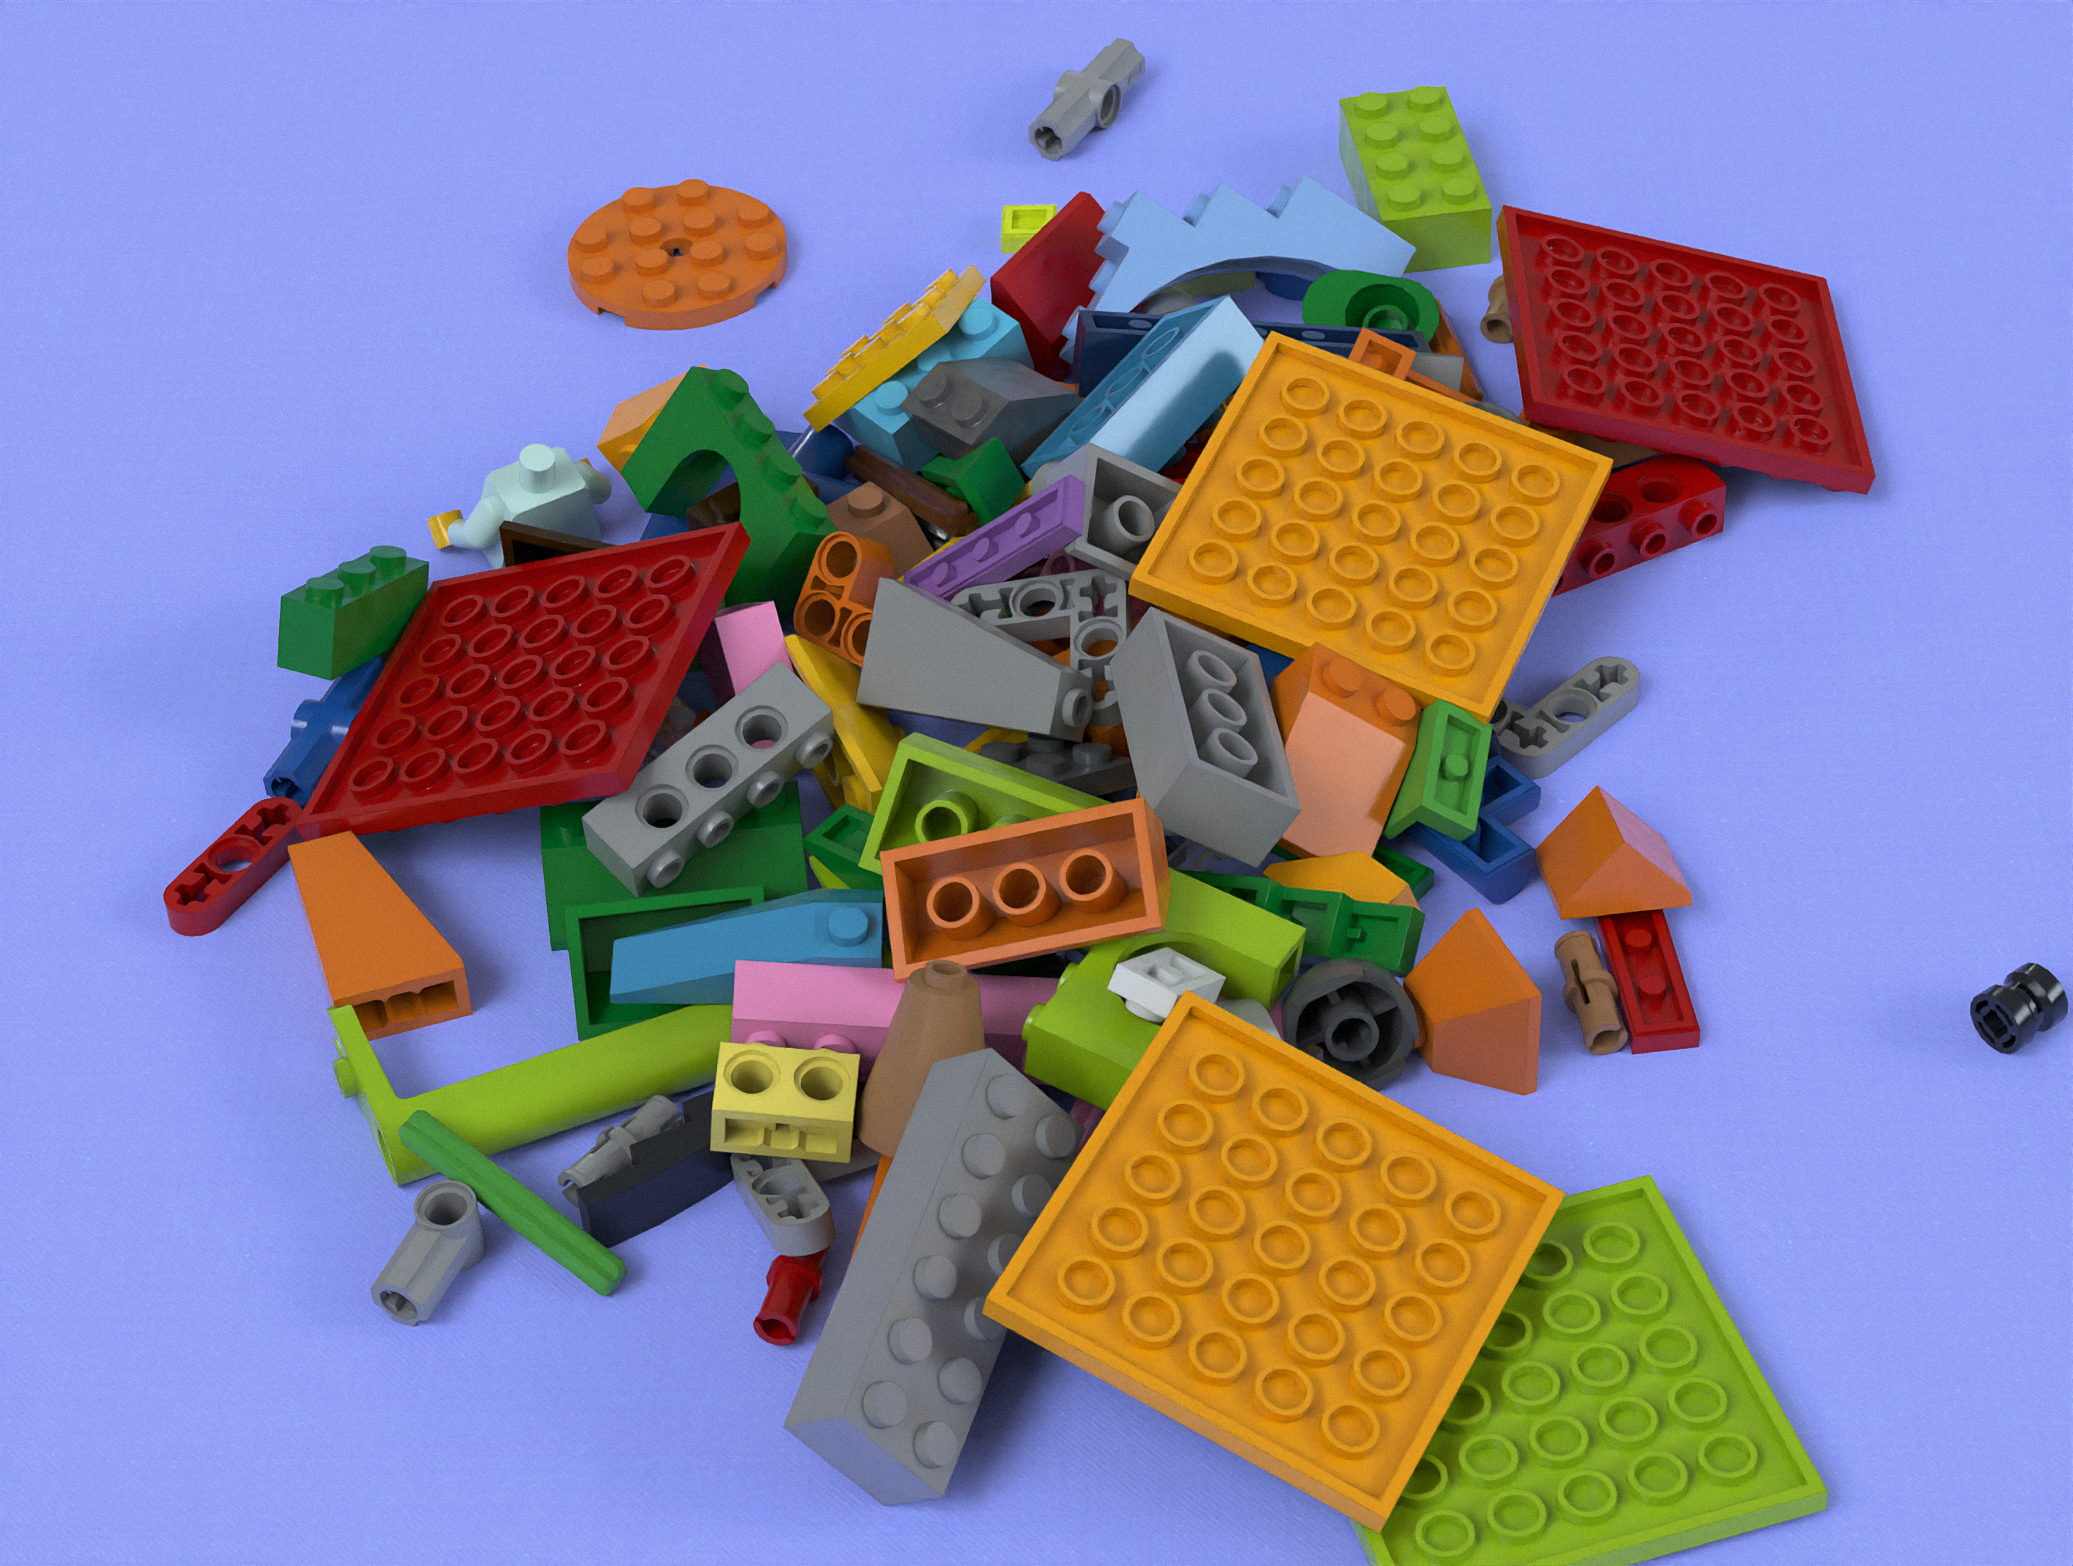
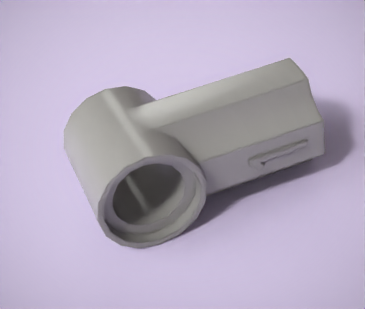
M438 1181L425 1187L417 1195L413 1204L416 1221L370 1288L374 1304L385 1310L394 1321L413 1327L419 1321H427L457 1274L475 1266L485 1254L487 1248L486 1238L475 1193L470 1186L460 1181Z

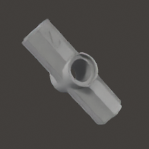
M1116 38L1111 45L1105 46L1081 72L1074 70L1063 72L1056 84L1053 102L1028 127L1029 143L1037 148L1041 157L1058 161L1064 154H1069L1094 126L1104 129L1112 126L1120 111L1122 96L1146 72L1145 56L1138 52L1133 42Z

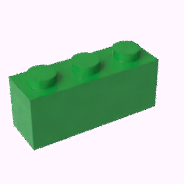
M389 545L375 546L370 549V552L352 561L342 562L338 565V568L320 577L310 578L306 581V584L282 595L280 601L277 667L332 681L397 646L427 593L429 562L408 557L407 552L400 547Z

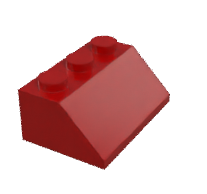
M1080 191L990 277L991 304L1019 322L1035 366L1033 370L1057 382H1062L1072 370V365L1059 357L1068 341V338L1061 334L1062 330L1079 305L1084 308L1088 307L1096 293L1089 288V284L1099 267L1106 260L1094 252L1104 234L1097 229V225L1105 211L1090 193ZM1141 303L1134 307L1129 313L1135 312L1139 308Z

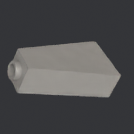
M879 577L856 697L857 703L889 711L1082 743L1085 726L1088 724L1093 711L1091 692L1094 679L924 588Z

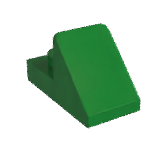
M997 437L987 440L957 461L938 456L920 468L926 480L967 502V508L977 513L976 525H971L976 528H981L1004 514L1025 487L1022 476L1001 440Z

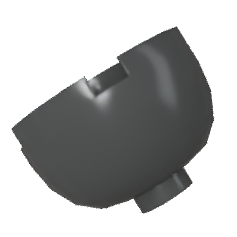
M1340 957L1318 963L1296 979L1283 999L1281 1022L1284 1042L1295 1048L1311 1043L1322 1048L1323 1063L1369 1088L1380 1091L1401 1076L1409 1064L1406 1057L1412 1050L1414 1039L1417 1043L1420 1031L1416 1012L1409 995L1385 968L1367 959Z

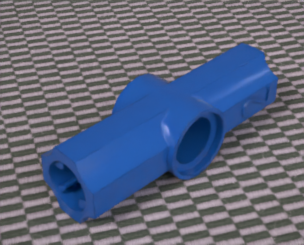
M376 656L336 678L320 701L306 699L298 706L291 724V740L263 777L266 795L293 799L301 806L303 811L386 665L380 656Z

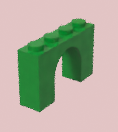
M691 366L620 472L646 513L686 518V509L704 500L723 471L731 465L736 474L740 489L741 510L739 522L741 521L751 539V543L724 595L725 606L729 608L743 603L774 601L781 625L798 601L817 548L824 538L838 530L828 516V508L816 497L801 474V466L789 455L776 435L774 424L762 413L753 399L747 382L739 374L729 369L715 370Z

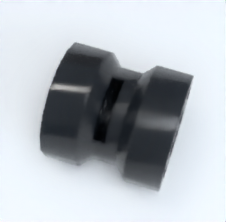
M2030 962L2021 965L2009 973L2003 985L1995 984L1976 995L1970 1003V1015L1980 1037L1991 1048L2004 1054L2017 1052L2032 1041L2035 1031L2044 1032L2063 1021L2068 1013V1000L2058 979L2048 969L2037 963Z

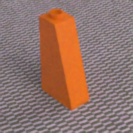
M351 830L287 846L297 894L330 1005L339 1008L351 1004L368 1041L473 1015L462 958Z

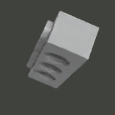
M779 661L638 772L628 791L605 798L581 817L587 849L636 898L643 897L654 887L662 888L668 885L680 874L687 860L704 847L712 848L718 845L729 835L737 820L754 807L762 808L768 805L777 797L787 780L802 768L810 769L815 767L828 755L833 743H835L832 709L786 665ZM761 740L776 742L773 746L764 749L751 746ZM712 779L727 781V783L717 788L701 786L706 781ZM663 818L677 820L674 825L667 828L651 826L654 822Z

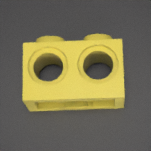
M720 1042L712 1104L710 1151L850 1163L860 1054L839 1053L831 1049L806 1050L774 1047L759 1042L744 1044Z

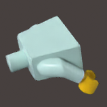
M539 443L530 444L520 452L519 461L491 471L485 477L481 499L468 519H464L461 510L457 509L427 519V523L436 550L450 545L463 549L482 550L493 569L504 568L505 562L499 527L504 520L600 541L601 531L594 504L601 505L609 499L611 485L604 475L592 467L588 457L573 463L564 448H550Z

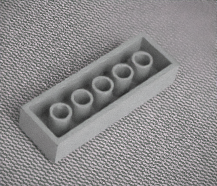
M993 1048L932 1063L783 1425L784 1429L883 1506L944 1497L1009 1329L982 1314L985 1300L1071 1168L1085 1131L1083 1126Z

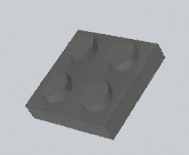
M1028 734V741L1016 744L1011 742L985 743L981 745V752L976 753L1095 797L1137 786L1131 759L1112 754V747L1103 743L1076 744L1066 740Z

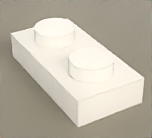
M1165 947L1118 963L1107 989L1126 998L1125 1007L1137 1016L1154 1022H1163L1164 1019H1167L1185 989L1211 1003L1216 1002L1226 977Z

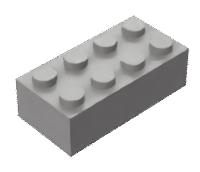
M1150 606L1109 662L1139 795L1145 798L1162 822L1164 834L1170 836L1181 835L1204 845L1211 853L1220 858H1235L1257 868L1301 812L1259 656L1254 652Z

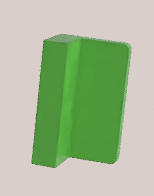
M1441 698L1421 711L1415 750L1381 835L1388 839H1393L1417 821L1459 842L1475 833L1493 724L1488 722L1487 726H1485L1469 712Z

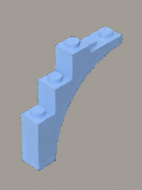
M1306 174L1302 175L1289 187L1280 184L1264 209L1221 182L1206 196L1198 192L1186 207L1181 218L1137 190L1123 204L1114 200L1097 225V229L1104 234L1094 252L1106 260L1099 267L1089 284V288L1096 293L1088 307L1084 308L1079 305L1062 330L1061 334L1068 338V341L1059 357L1072 365L1079 310L1129 313L1138 304L1168 287L1209 274L1259 271L1294 275L1313 282L1322 275L1336 270H1359L1391 277H1401L1417 248Z

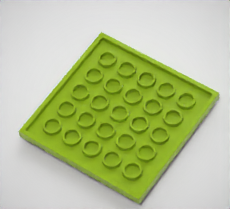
M1651 1174L1563 1198L1556 1214L1380 1534L1352 1518H1348L1370 1566H1629L1824 1511L1827 1506L1828 1490Z

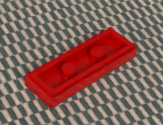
M1663 909L1592 916L1607 970L1612 974L1618 988V998L1616 1001L1623 1025L1628 1033L1627 1039L1632 1055L1699 1047L1700 1027Z

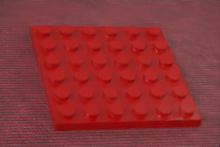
M1502 206L1496 227L1525 421L1534 422L1549 430L1566 429L1593 435L1604 442L1614 443L1621 441L1649 447L1653 451L1664 455L1681 454L1699 458L1719 467L1735 466L1763 472L1765 475L1778 480L1790 478L1818 484L1824 489L1833 492L1850 491L1863 495L1868 494L1876 475L1825 277L1512 206Z
M741 521L433 581L298 818L295 827L305 841H310L350 830L355 836L383 831L398 832L407 827L438 822L447 824L462 818L487 814L502 815L517 809L541 805L557 806L567 801L596 796L612 797L628 791L751 543V539Z

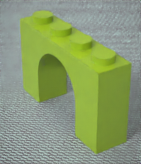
M1169 867L1171 892L1165 930L1091 945L1089 953L1080 964L1072 962L1067 966L1059 980L1056 993L1046 1005L1041 1002L1037 1003L1025 1021L1022 1030V1040L1027 1042L1028 1045L1024 1073L1107 1111L1161 1028V1026L1129 1011L1125 1007V1003L1120 995L1107 989L1118 963L1168 947L1225 976L1226 979L1220 990V996L1228 1000L1256 999L1270 1013L1298 976L1306 928Z

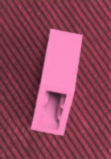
M774 601L743 603L718 610L697 651L719 709L779 661L793 672ZM761 740L751 746L764 749L773 746L776 742Z

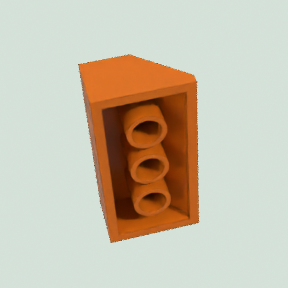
M1144 797L880 852L894 980L898 984L906 983L913 971L924 968L926 963L933 960L953 961L963 965L967 970L1165 930L1171 881L1163 824Z

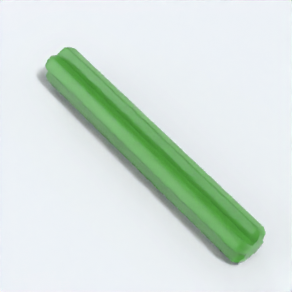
M417 1110L402 1125L399 1136L406 1148L447 1179L460 1181L470 1186L475 1193L477 1202L598 1294L608 1296L622 1283L628 1271L621 1258L428 1112Z

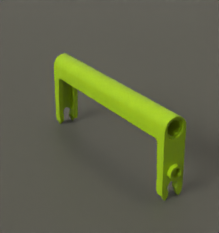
M814 856L809 857L810 867L823 889H851ZM884 942L883 968L893 969L892 954ZM349 1004L339 1008L333 1005L326 1008L333 1030L338 1037L333 1039V1043L339 1059L332 1060L338 1086L344 1099L356 1096L396 1187L439 1173L406 1148L399 1136L402 1125L417 1110H425L483 1155L489 1157L645 1105L653 1095L669 1097L716 1081L720 1042L731 1041L732 1004H694L420 1095L401 1099L395 1095L352 1005Z

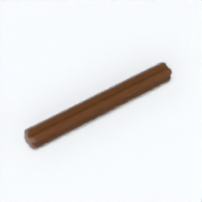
M865 445L855 446L853 456H845L844 468L852 472L856 480L863 484L871 481L909 507L912 513L953 537L960 538L966 536L967 526L976 525L977 513L967 508V502Z

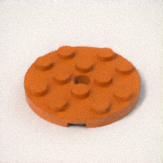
M688 179L677 185L655 188L634 187L628 189L621 198L595 211L582 222L572 236L568 246L567 261L572 288L578 299L591 311L600 315L606 310L623 316L625 326L665 331L693 329L716 324L734 318L755 307L754 297L767 287L776 289L783 279L788 265V250L783 224L767 204L743 192L708 185L700 179ZM679 249V254L682 256L673 257V250Z

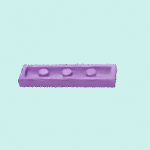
M1070 474L906 572L903 583L924 588L950 602L956 594L966 588L1004 582L1082 536L1086 484Z

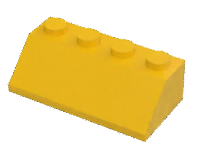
M796 634L785 636L784 639L794 674L828 705L833 712L835 743H833L828 755L818 765L810 769L834 812L847 803L875 816L899 742L906 738V735L900 725L892 727L888 720L887 710L856 702L861 676L858 666Z

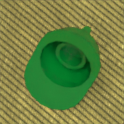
M1336 270L1322 275L1309 286L1302 301V320L1304 324L1422 331L1429 344L1433 340L1439 326V306L1432 292L1419 282L1402 277H1391L1359 270Z

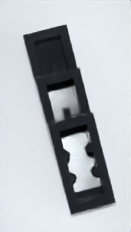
M714 1090L682 1102L684 1124L629 1145L633 1167L576 1189L582 1227L586 1233L609 1249L666 1222L734 1180L730 1160L733 1153L710 1151Z

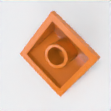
M1598 785L1587 794L1535 849V863L1560 920L1692 905V894L1663 836Z

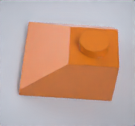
M1479 907L1468 910L1403 980V989L1409 995L1414 1005L1420 1030L1418 1041L1416 1043L1414 1039L1412 1049H1417L1434 1073L1523 1096L1537 1092L1542 994Z

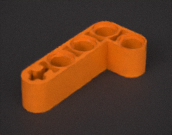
M843 531L831 533L824 538L817 548L795 606L793 622L798 636L844 660L862 667L879 577L892 579L894 574V556L889 547L882 542ZM857 557V563L853 570L854 560ZM835 615V622L831 628L832 618Z

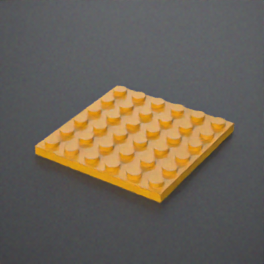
M1271 330L1130 577L1128 594L1295 660L1317 641L1404 689L1410 696L1422 704L1421 709L1424 710L1441 698L1469 712L1487 726L1610 476L1614 460Z
M1185 989L988 1294L982 1314L1380 1534L1566 1193Z

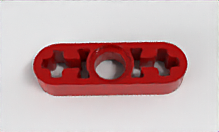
M271 797L257 802L164 890L163 900L170 927L178 934L192 937L202 936L219 928L290 860L287 846L306 842L295 827L302 813L301 806L290 798ZM247 860L252 862L248 867L239 871L226 872L220 870L225 864L233 861Z

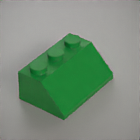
M759 884L564 907L578 1040L594 1038L694 1005L611 1003L610 987L614 940L766 902L764 885Z

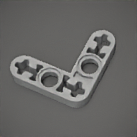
M1097 568L973 586L962 590L950 601V603L974 616L981 614V619L1025 643L1070 637V667L1094 679L1091 692L1093 711L1088 724L1108 727L1117 726L1122 723L1109 662L1133 631V606L1123 578ZM1105 596L1104 610L1106 616H1097L1094 606L1098 604L1099 597ZM1048 600L1055 603L1053 609L1045 615L1039 617L1024 615L1027 608L1035 602ZM1009 608L1012 613V617L1008 618L1006 613V609ZM1113 640L1117 642L1114 650L1107 655L1092 657L1086 654L1087 649L1097 641ZM1097 680H1106L1109 691L1105 694V700L1097 702L1099 699Z
M1607 656L1597 658L1589 662L1529 710H1525L1502 697L1492 719L1497 721L1493 724V729L1497 734L1504 759L1531 780L1541 779L1555 772L1638 704L1640 678L1637 667L1630 661L1620 657ZM1564 713H1577L1583 715L1586 719L1579 722H1564L1556 718V716Z
M853 1127L850 1163L733 1153L730 1160L737 1192L773 1248L781 1255L805 1256L826 1249L837 1237L829 1199L818 1183L878 1165L882 1154L865 1145L856 1135Z

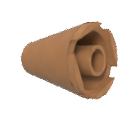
M933 960L926 963L924 968L913 971L908 978L855 1110L854 1132L865 1145L882 1155L894 1158L932 1063L986 1049L980 986L974 977L967 974V969L963 965L948 960Z

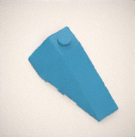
M814 889L614 940L610 1001L611 1003L732 1004L736 960L883 968L884 889Z

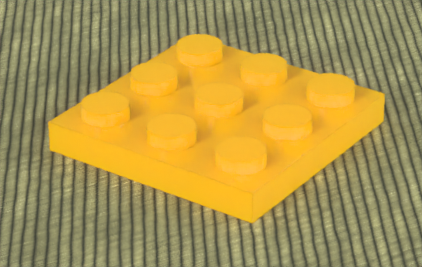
M973 263L958 275L951 268L946 270L924 289L926 293L912 305L909 301L902 304L882 322L883 326L870 338L867 334H864L840 354L841 359L825 372L827 376L811 389V393L816 399L804 412L803 416L818 433L947 334L987 280Z

